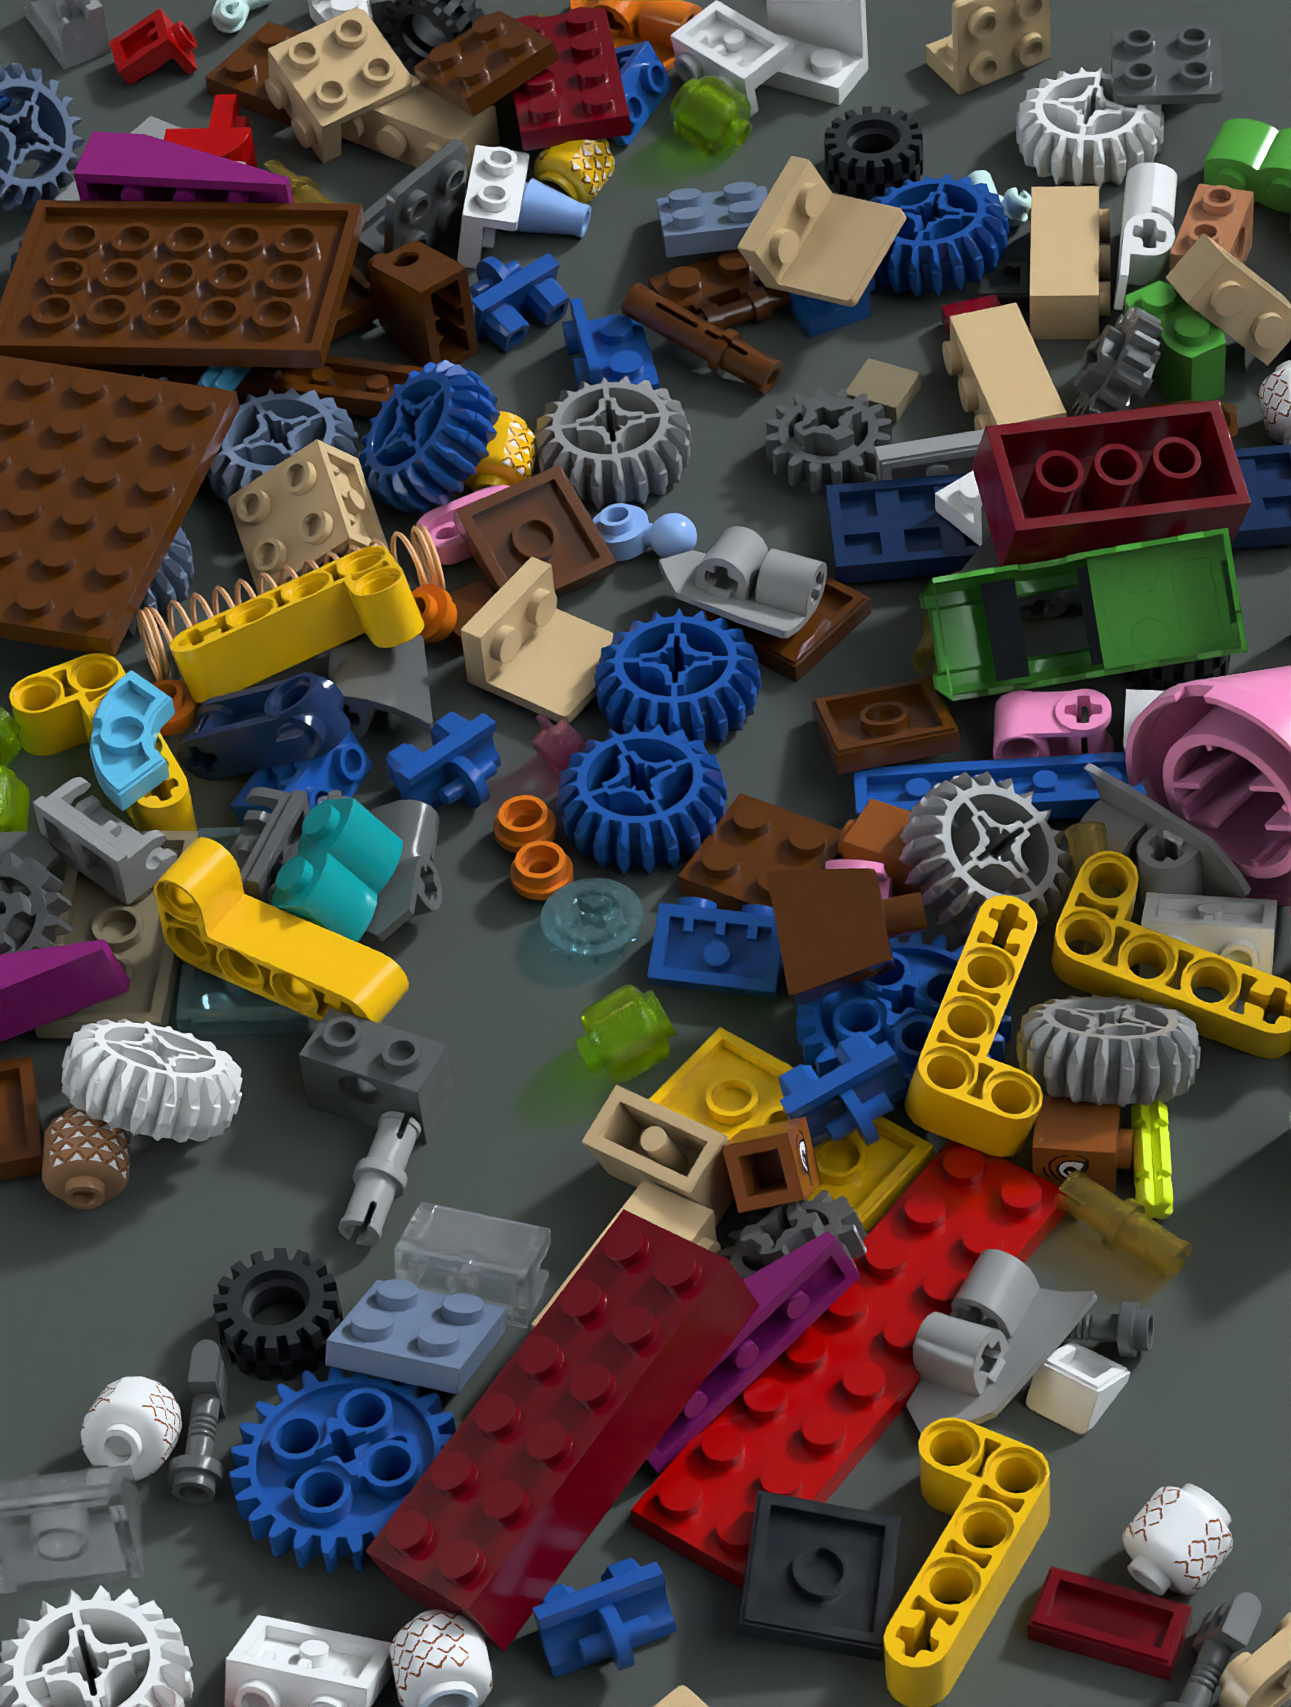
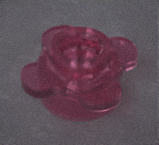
M539 714L536 720L542 729L530 739V742L547 765L561 776V771L568 769L571 754L581 753L586 748V744L575 729L562 719L554 726L545 715Z

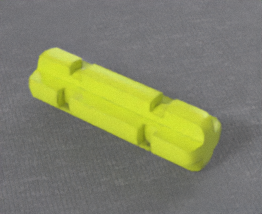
M1153 1100L1148 1106L1134 1103L1131 1107L1134 1187L1136 1191L1135 1205L1136 1213L1144 1220L1152 1218L1164 1220L1173 1212L1168 1107L1162 1101Z

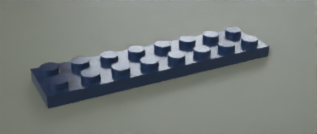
M1291 444L1235 449L1251 505L1234 542H1231V548L1240 549L1291 544ZM968 473L827 485V509L836 581L846 584L962 573L964 566L981 546L935 511V493Z

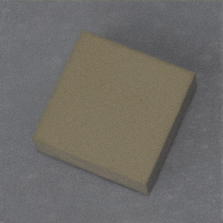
M868 358L846 389L847 398L853 400L863 393L867 394L869 407L881 404L884 407V418L891 419V422L897 423L921 389V372Z

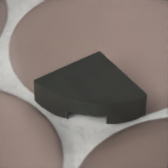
M1030 260L1004 265V272L995 275L988 281L987 278L983 279L976 288L974 299L996 294L1001 306L1017 303L1020 312H1030Z

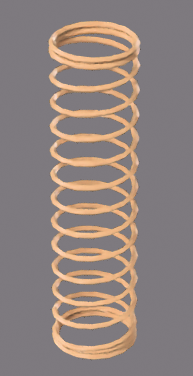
M420 523L418 527L413 525L410 532L411 543L404 534L395 531L391 537L390 551L396 562V537L398 536L405 544L416 566L420 586L435 584L445 589L440 559L427 528ZM374 537L369 543V547L374 546L376 543L378 546H383L387 549L381 540ZM351 544L346 555L352 553V550L357 551L360 548ZM328 551L324 558V565L330 563V557L334 561L339 559L338 555ZM306 558L302 564V575L307 573L308 563L314 570L319 568L313 560ZM283 565L280 570V585L285 584L286 570L292 579L298 578L294 570L287 565ZM262 571L257 578L258 596L263 594V577L272 589L277 587L271 576ZM240 578L235 584L236 606L241 604V584L251 599L256 597L250 585ZM216 585L213 590V613L205 599L200 594L193 593L190 598L191 622L180 603L171 599L167 606L169 630L155 608L148 606V608L144 607L143 611L138 609L136 617L141 639L157 681L170 679L171 674L165 648L154 617L162 629L170 648L171 641L176 637L173 605L181 615L186 627L189 628L198 624L195 606L196 598L202 605L208 619L220 614L218 591L224 597L229 608L235 607L224 588ZM176 663V666H177V669H178V671H179V674H180V676H182V674H181V672H180V670H179V668H178V665H177V663Z

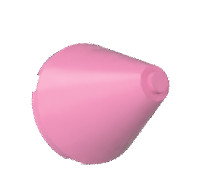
M1291 665L1189 681L1167 689L1144 708L1131 726L1127 738L1125 760L1129 785L1136 786L1142 781L1147 797L1211 837L1234 862L1251 886L1252 890L1242 898L1278 900V906L1291 907Z

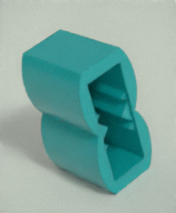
M354 798L323 800L310 810L303 821V832L298 844V854L288 860L276 876V887L272 896L271 906L358 942L372 920L377 905V895L388 883L399 863L403 850V841Z

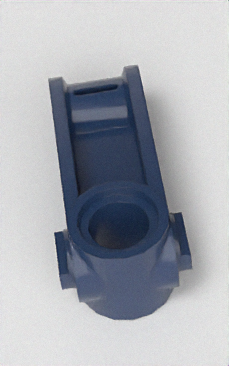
M303 672L289 679L210 698L202 703L197 712L198 725L193 734L184 737L177 748V758L188 772L206 780H219L303 759L314 760L332 751L343 741L349 732L350 720L342 711L345 705L344 696L332 680L329 681L311 672Z

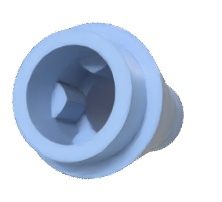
M532 178L529 183L525 182L517 229L518 232L566 234L583 238L590 221L591 206L580 203Z

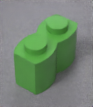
M1243 118L1225 121L1204 160V184L1213 186L1223 185L1232 189L1254 192V202L1258 201L1262 205L1276 211L1291 213V128L1277 130L1266 123Z
M1157 281L1126 295L1125 315L1130 307H1138L1161 320L1160 326L1163 327V331L1157 339L1160 342L1157 349L1160 352V358L1155 365L1151 378L1158 380V386L1163 395L1170 402L1189 400L1204 402L1223 397L1225 388L1226 339L1222 330L1203 315L1192 312L1191 306L1187 304L1176 289L1165 282Z

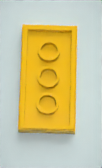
M719 1027L648 1100L720 1132L730 1140L740 1130L788 1120L779 1101L784 1098L779 1078L780 1075L794 1067ZM883 1116L872 1121L880 1139L869 1146H866L857 1131H854L835 1143L830 1138L814 1147L822 1183L807 1197L808 1201H812L822 1191H828L832 1200L844 1196L850 1207L855 1209L866 1233L896 1203L935 1157L933 1144Z

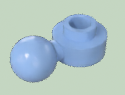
M617 503L604 508L592 520L616 561L637 557L645 552L648 547H652L660 557L666 558L693 550L697 542V532L694 524L686 516L678 513L665 514L654 523H649L648 516L643 509L625 503Z

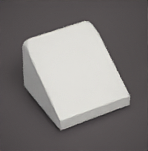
M1074 1341L1068 1342L1055 1350L1033 1375L1026 1398V1405L1029 1409L1077 1434L1084 1435L1093 1428L1128 1382L1131 1372L1127 1368Z

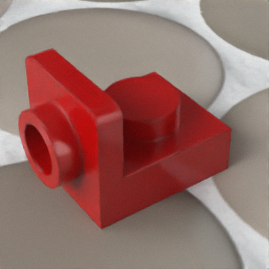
M161 8L109 42L117 71L129 85H132L145 75L155 73L171 58H174L188 75L198 70L192 51L197 48V43L192 33L182 21L174 24Z

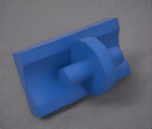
M550 253L523 269L515 260L504 265L493 256L486 257L478 262L476 266L478 282L469 288L470 294L474 298L471 302L478 341L487 336L504 352H508L521 344L528 335L530 325L521 316L522 314L531 310L543 325L548 326L565 316L570 298L556 281L560 264Z
M451 711L435 722L433 729L430 731L432 747L422 753L412 744L406 743L389 752L386 756L388 777L400 790L401 799L421 801L430 805L434 810L443 804L449 806L458 799H461L471 808H478L486 803L490 797L486 780L497 773V768L501 766L500 756L493 741V733L497 730L496 722L485 713L469 722Z
M859 1031L839 1042L834 1053L840 1067L818 1078L811 1065L802 1064L780 1075L779 1083L784 1098L779 1101L788 1120L806 1117L813 1148L830 1138L835 1143L854 1131H857L866 1146L875 1143L880 1138L872 1121L892 1111V1103L905 1097L909 1086L899 1068L897 1056L887 1040L876 1045L864 1032Z
M630 1557L607 1566L605 1572L600 1576V1583L576 1592L573 1587L566 1586L563 1583L553 1586L541 1603L532 1608L546 1663L554 1678L611 1657L616 1668L622 1671L635 1665L632 1648L677 1632L676 1623L667 1598L664 1574L657 1562L641 1567Z

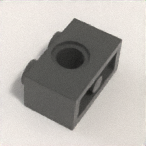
M328 1009L299 1054L310 1107L375 1128L379 1127L378 1122L383 1113L389 1111L401 1112L405 1115L398 1132H404L409 1118L412 1117L421 1127V1133L416 1141L427 1144L456 1097L447 1044L336 1009Z

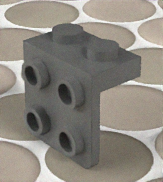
M1190 25L1184 28L1132 27L1130 29H1111L1113 101L1119 105L1217 103L1221 101L1224 97L1221 27Z
M456 138L451 140L363 212L365 223L356 251L357 256L368 262L376 254H388L411 241H419L430 247L445 233L450 234L459 227L462 222L465 179L467 176L466 144Z

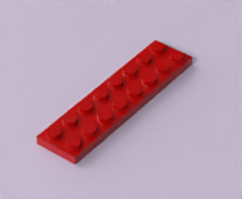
M949 1140L863 1240L867 1248L866 1255L852 1259L861 1277L705 1429L688 1442L631 1508L633 1527L742 1589L753 1503L757 1491L826 1503L906 1407V1403L921 1380L920 1373L916 1371L913 1362L914 1341L921 1323L933 1312L950 1315L953 1299L983 1250H1001L1013 1255L1025 1264L1069 1211V1192L1001 1157L988 1155Z

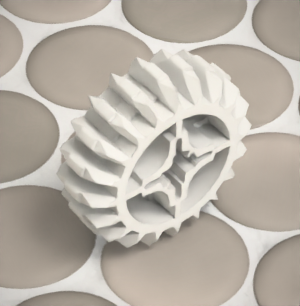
M1080 67L1078 73L1071 75L1064 71H1059L1056 80L1041 79L1039 88L1027 90L1026 100L1020 103L1019 112L1017 113L1016 142L1019 144V152L1024 156L1025 165L1036 167L1038 177L1053 175L1056 185L1066 181L1074 182L1075 186L1094 184L1099 186V189L1103 182L1108 181L1121 185L1124 176H1127V172L1131 167L1141 163H1154V158L1160 152L1161 144L1164 141V113L1161 111V104L1119 105L1113 101L1112 74L1105 73L1103 67L1097 72H1086Z
M105 1019L97 1021L96 1024L82 1025L81 1030L73 1034L71 1045L67 1046L62 1063V1092L70 1099V1103L75 1108L86 1110L87 1116L91 1119L107 1122L110 1128H122L131 1131L133 1136L138 1134L152 1136L157 1141L161 1138H170L182 1143L190 1138L200 1142L208 1140L209 1137L223 1135L225 1128H229L231 1125L233 1114H237L242 1097L240 1092L243 1080L241 1077L242 1069L232 1061V1057L227 1052L216 1050V1046L212 1042L200 1041L192 1033L183 1034L172 1030L170 1026L165 1028L154 1026L148 1021L141 1024L122 1019L115 1023Z
M101 1585L91 1600L84 1601L71 1589L67 1605L56 1609L43 1601L40 1611L42 1619L35 1622L19 1618L17 1629L19 1639L2 1641V1651L0 1652L3 1661L0 1663V1707H185L184 1702L192 1699L194 1685L190 1668L193 1664L189 1648L183 1644L180 1628L174 1623L172 1618L164 1619L162 1610L157 1607L154 1600L140 1606L138 1598L133 1595L130 1589L125 1591L115 1601H111L109 1592ZM90 1670H95L97 1677L95 1679L97 1695L95 1696L91 1695L89 1689L91 1687Z

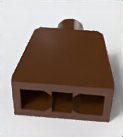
M419 241L408 242L388 254L379 253L370 258L364 269V277L373 286L379 323L383 330L422 368L429 362L437 365L444 360L454 365L460 364L479 353L465 266Z
M806 869L766 872L788 994L794 1006L806 1004L894 970L895 964L890 938L928 931L921 892L882 899L875 869Z

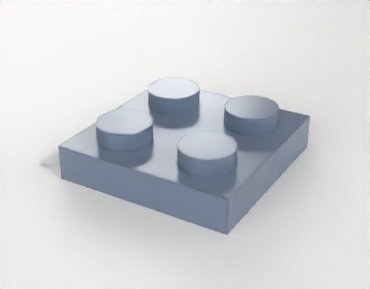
M736 182L726 185L723 191L701 193L698 189L684 188L672 191L668 197L656 198L666 258L738 249L737 246L768 196L766 186L756 187L751 182Z
M376 1280L326 1340L325 1365L459 1394L505 1333L507 1307L484 1303L481 1298L471 1294L457 1293L446 1295L418 1289L414 1283L406 1280Z

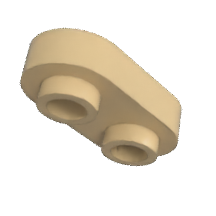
M1291 1612L1280 1621L1269 1641L1252 1655L1249 1652L1238 1655L1225 1668L1219 1679V1687L1222 1689L1219 1698L1220 1707H1281L1291 1698Z

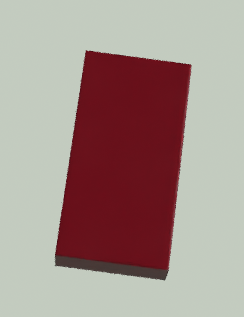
M1050 1566L1027 1624V1639L1170 1681L1192 1623L1193 1606Z

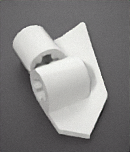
M1141 163L1131 167L1127 172L1114 309H1123L1129 284L1139 286L1150 285L1159 281L1165 273L1175 240L1172 224L1174 222L1177 174L1166 165Z

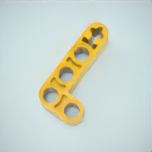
M370 546L354 551L187 628L173 638L170 643V650L192 699L197 703H203L210 698L241 691L364 633L367 634L375 646L389 648L404 644L415 638L422 632L425 625L402 568L385 547Z
M92 653L18 681L11 689L9 698L21 746L26 752L36 756H49L86 742L91 747L94 714L108 691L126 675L121 664L108 654ZM159 732L155 749L167 761L170 777L129 806L126 811L138 831H197L187 778Z
M205 837L196 838L154 884V895L163 936L167 945L180 959L196 968L321 1022L328 1009L332 1008L381 1023L409 989V981L406 974L390 957L244 894L240 869L236 860L228 850L212 839Z
M1113 851L1097 852L1087 858L1080 868L1056 926L1051 961L1054 972L1060 980L1072 987L1099 997L1118 995L1124 999L1133 1000L1141 998L1143 1002L1150 1004L1162 1003L1168 1009L1179 1010L1185 1014V1017L1195 1022L1196 1031H1198L1199 1035L1257 1057L1273 1059L1282 1057L1291 1051L1290 982L1130 922L1139 881L1136 866L1130 858ZM1102 884L1113 885L1120 890L1122 895L1111 899L1102 898L1095 894L1092 888ZM1076 940H1086L1096 945L1099 950L1094 954L1080 955L1070 950L1067 945ZM1140 963L1151 964L1160 971L1161 975L1152 979L1140 978L1130 970V967ZM1200 987H1210L1219 991L1224 999L1215 1003L1203 1002L1192 991ZM1238 999L1245 1001L1242 1014L1235 1012ZM1268 1013L1279 1016L1275 1024L1264 1021Z
M1008 895L994 896L986 900L979 909L918 1059L904 1104L907 1115L919 1127L997 1157L1013 1156L1024 1148L1042 1106L1043 1099L1040 1085L1032 1076L1022 1070L987 1057L1037 929V918L1032 908L1019 898ZM993 943L1001 944V945L1004 946V949H1002V948H1000V947H998V946L992 945V944H993Z
M954 1417L939 1419L929 1424L922 1431L918 1442L921 1494L930 1506L953 1517L888 1623L883 1637L887 1689L896 1701L907 1707H932L940 1703L950 1693L1047 1526L1050 1517V1471L1048 1462L1042 1453L1014 1439ZM955 1464V1465H958V1466H945V1465ZM1011 1491H1022L1024 1493H1011ZM989 1545L993 1547L982 1549L978 1548L977 1546ZM955 1600L961 1603L948 1605L943 1602ZM927 1642L930 1643L931 1652L927 1650Z

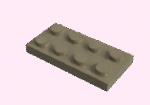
M138 831V832L141 833L142 835H144L145 833H147V832H149V831ZM160 831L167 836V840L160 847L164 850L169 848L177 854L178 859L196 838H200L199 831ZM67 863L61 895L71 901L72 908L59 915V918L72 926V932L67 935L57 936L54 944L61 946L105 939L131 982L128 992L35 1028L37 1038H73V1034L80 1031L82 1025L96 1024L97 1021L105 1019L115 1023L122 1019L141 1024L148 1021L154 1026L167 1027L180 958L170 949L163 936L154 895V885L129 905H126Z

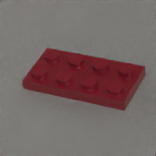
M578 7L571 9L566 14L546 17L526 15L517 18V21L551 39L560 56L558 61L512 91L523 151L558 146L568 141L586 139L592 141L631 135L630 115L606 9Z

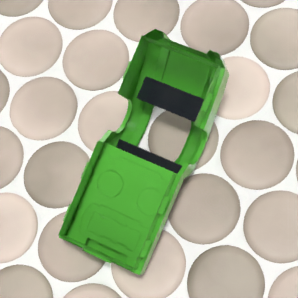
M1228 528L1087 551L1049 561L1023 565L1015 564L997 568L991 567L966 573L934 577L919 595L921 608L928 610L938 668V672L932 676L934 688L952 701L1248 652ZM1079 588L1089 647L1044 656L1028 657L1018 599L1029 595Z

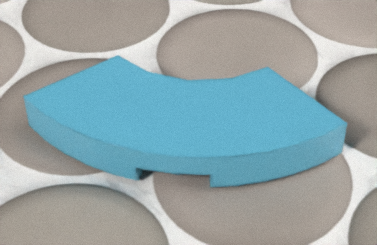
M132 670L124 675L100 702L92 720L94 727L91 736V748H89L99 785L107 797L122 811L170 777L167 761L155 749V743L160 729L175 714L172 698Z

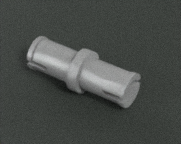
M389 1111L381 1115L378 1122L379 1127L367 1157L357 1162L352 1178L356 1186L345 1215L340 1220L338 1229L344 1238L350 1240L356 1225H362L355 1242L358 1245L373 1246L379 1243L382 1228L393 1199L402 1196L408 1178L404 1170L415 1141L421 1133V1127L414 1118L410 1117L404 1132H398L405 1115L404 1113Z

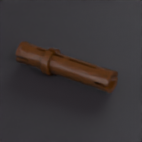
M639 282L630 288L621 306V310H623L621 314L623 316L633 319L669 341L706 360L708 368L718 374L727 372L765 395L777 383L783 369V362L745 343L742 334L730 328L724 331L687 309L660 296Z

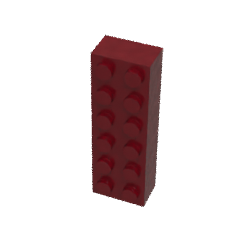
M623 1209L367 1548L366 1553L402 1594L430 1610H445L466 1617L484 1634L485 1642L505 1652L533 1614L532 1608L541 1603L758 1308V1302L730 1261Z

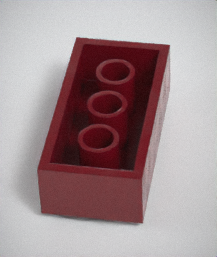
M1219 400L986 426L972 463L973 473L1000 567L1049 561L1087 551L1228 528L1230 542H1234L1251 505L1248 490Z

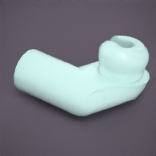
M217 0L212 11L213 24L223 33H235L242 29L250 11L272 3V0Z
M977 170L967 176L971 178L973 185L978 183L987 184L991 193L998 194L993 179L987 171ZM1016 187L1008 189L1004 197L999 195L1000 203L1004 207V215L1008 217L1010 228L1023 224L1028 219L1027 213L1031 210V196L1025 190L1018 195Z

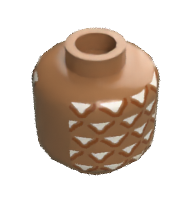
M75 1107L66 1110L64 1114L56 1117L47 1126L44 1134L42 1181L47 1190L71 1207L77 1209H93L119 1196L127 1187L129 1179L130 1132L122 1128H110L108 1123L103 1120L91 1119L86 1115V1110H80Z

